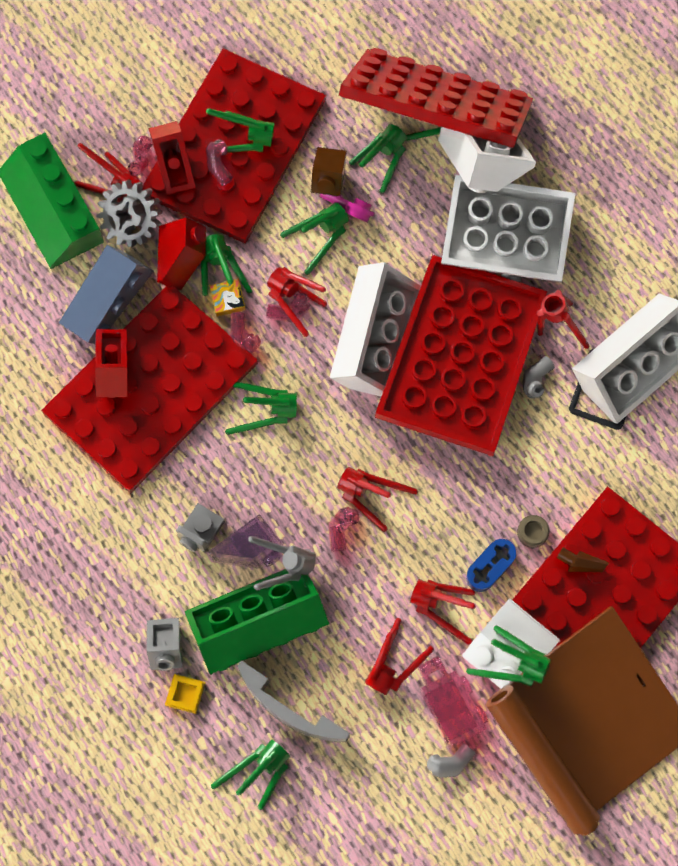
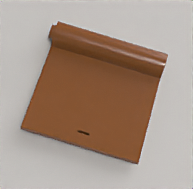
M612 606L545 655V657L551 659V663L542 684L534 681L532 687L520 682L511 681L491 696L485 704L574 835L581 834L582 836H587L598 828V821L601 817L597 811L678 748V704Z

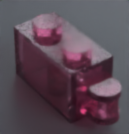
M438 656L418 667V671L426 686L421 688L420 693L450 750L487 730L485 723L488 722V718L480 704L474 705L470 697L473 690L464 675L459 677L456 670L448 674ZM439 671L442 678L432 682L429 675Z

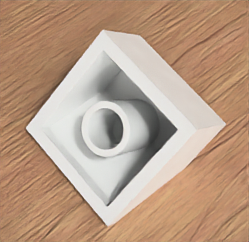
M509 598L462 656L477 669L520 675L523 673L518 671L521 660L493 646L491 641L496 639L523 653L525 651L495 632L494 626L501 627L535 650L545 653V655L553 650L560 639ZM489 678L501 689L511 682Z

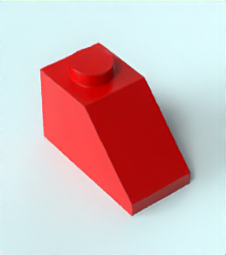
M178 121L148 128L166 194L169 195L196 188Z
M187 217L159 226L158 283L167 287H175L178 290L183 289L206 255L207 237L205 226Z
M96 329V397H127V329Z

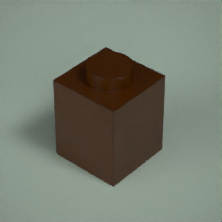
M317 147L312 169L311 193L332 196L341 195L347 151Z

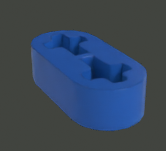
M497 539L474 561L466 574V581L471 589L477 592L487 591L507 571L516 558V548L513 543L507 539ZM504 547L507 548V557L509 559L502 558L495 565L492 562L497 553L494 549L502 550ZM487 566L491 569L486 576L487 583L480 581L477 584L474 582L476 575L473 571L476 570L480 573Z

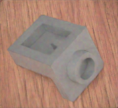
M197 503L184 525H179L176 530L178 537L181 538L179 543L192 552H195L198 548L205 553L224 524V518Z
M179 618L147 620V656L151 670L168 671L182 668Z

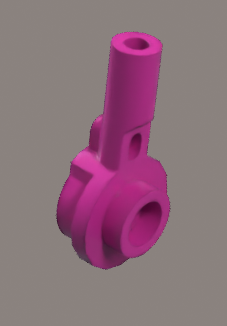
M320 194V198L331 203L336 202L340 204L347 214L367 223L370 216L374 217L375 215L374 212L370 211L372 205L358 198L353 203L344 199L342 195Z

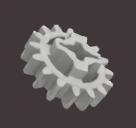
M131 180L122 182V185L120 183L111 185L112 191L107 190L102 193L107 200L99 201L97 204L103 208V212L97 214L98 218H104V223L101 224L100 229L108 228L107 238L117 237V245L119 246L125 244L126 241L128 247L136 246L137 242L140 245L148 242L147 237L151 238L156 235L153 227L156 228L162 224L156 219L157 215L163 213L162 210L155 208V205L160 201L159 198L151 199L150 195L153 190L149 188L143 191V183L141 182L134 183L132 186ZM127 194V197H124L123 202L116 201L121 195ZM136 226H143L139 232L132 233Z

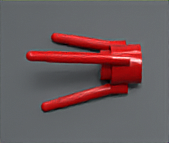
M78 144L80 150L114 175L111 185L116 183L122 185V182L131 180L132 186L137 182L142 183L139 177L131 173L109 152H105L104 155L116 168L84 144ZM77 180L74 181L75 186L103 195L102 193L107 191V189ZM127 194L121 195L116 201L123 202L124 197H127Z
M279 267L272 272L268 279L267 286L272 289L268 295L277 301L304 337H307L309 335L308 331L282 297L290 298L296 292H299L310 300L326 307V301L305 289L299 283L323 293L326 291V288L291 272L286 267Z
M556 290L555 293L544 297L541 304L542 309L537 311L538 336L543 335L545 319L552 323L564 321L582 346L588 349L590 347L569 314L568 306H572L573 302L564 296L561 290Z
M347 467L337 485V489L344 492L342 498L352 503L383 532H386L388 530L387 526L356 498V495L362 497L366 490H369L386 498L391 497L390 492L370 482L411 494H417L418 490L398 482L368 474L361 469L355 470Z
M418 579L410 603L418 605L416 612L426 615L458 639L471 645L472 639L435 614L429 607L435 609L439 600L458 606L475 609L476 605L472 602L442 593V591L474 596L475 591L464 587L437 583L429 579L427 582Z
M396 618L391 631L388 632L376 663L364 682L386 696L390 689L397 692L402 683L434 651L433 646H429L395 678L394 675L397 671L384 663L402 621L400 618Z

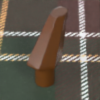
M564 547L557 556V559L570 566L569 572L602 573L610 563L581 551L576 555Z

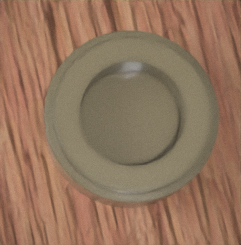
M529 515L523 518L517 529L520 542L530 548L543 545L550 532L546 520L537 515Z

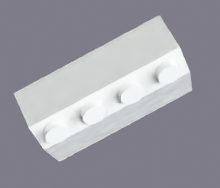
M455 175L441 264L562 283L576 193L514 183L508 184L498 192L486 190L485 193H477L467 187L460 175Z

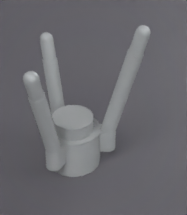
M253 536L248 538L251 543L283 553L282 563L289 572V574L255 584V590L265 589L291 580L299 581L301 574H309L315 567V552L293 545L285 547Z

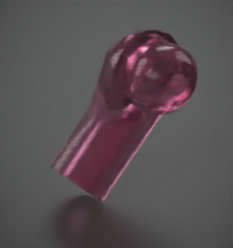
M147 136L138 137L132 146L133 161L128 165V171L133 176H139L153 161L151 151L153 144L152 140Z
M217 139L214 143L210 142L206 147L207 167L219 184L224 186L233 179V176L224 166L221 155L227 153V145L223 140Z
M304 293L296 294L293 301L288 304L298 319L310 309L309 297ZM268 304L266 318L292 323L280 305Z
M231 313V340L241 349L250 353L255 352L261 345L260 337L258 335L254 336L253 333L250 334L245 330L246 315L244 313Z
M349 507L341 508L330 521L328 530L331 552L346 550L344 532L349 526L358 523L360 515L356 509H350Z

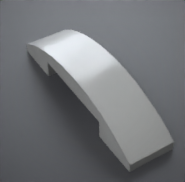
M242 660L240 661L238 669L246 686L254 698L272 716L304 735L324 741L347 742L350 733L322 715L314 726L265 693L264 690L269 684L268 678Z

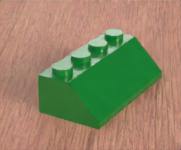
M46 132L18 145L0 167V178L50 269L104 243L96 221Z
M284 569L184 611L210 675L218 671H224L241 660L255 658L267 650L285 645L293 639L316 632L320 628L329 625L320 596L308 574H301L299 581L291 580L265 589H254V585L289 574Z

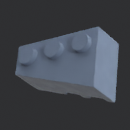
M107 245L62 316L59 324L86 342L96 344V329H111V326L154 271L126 252Z

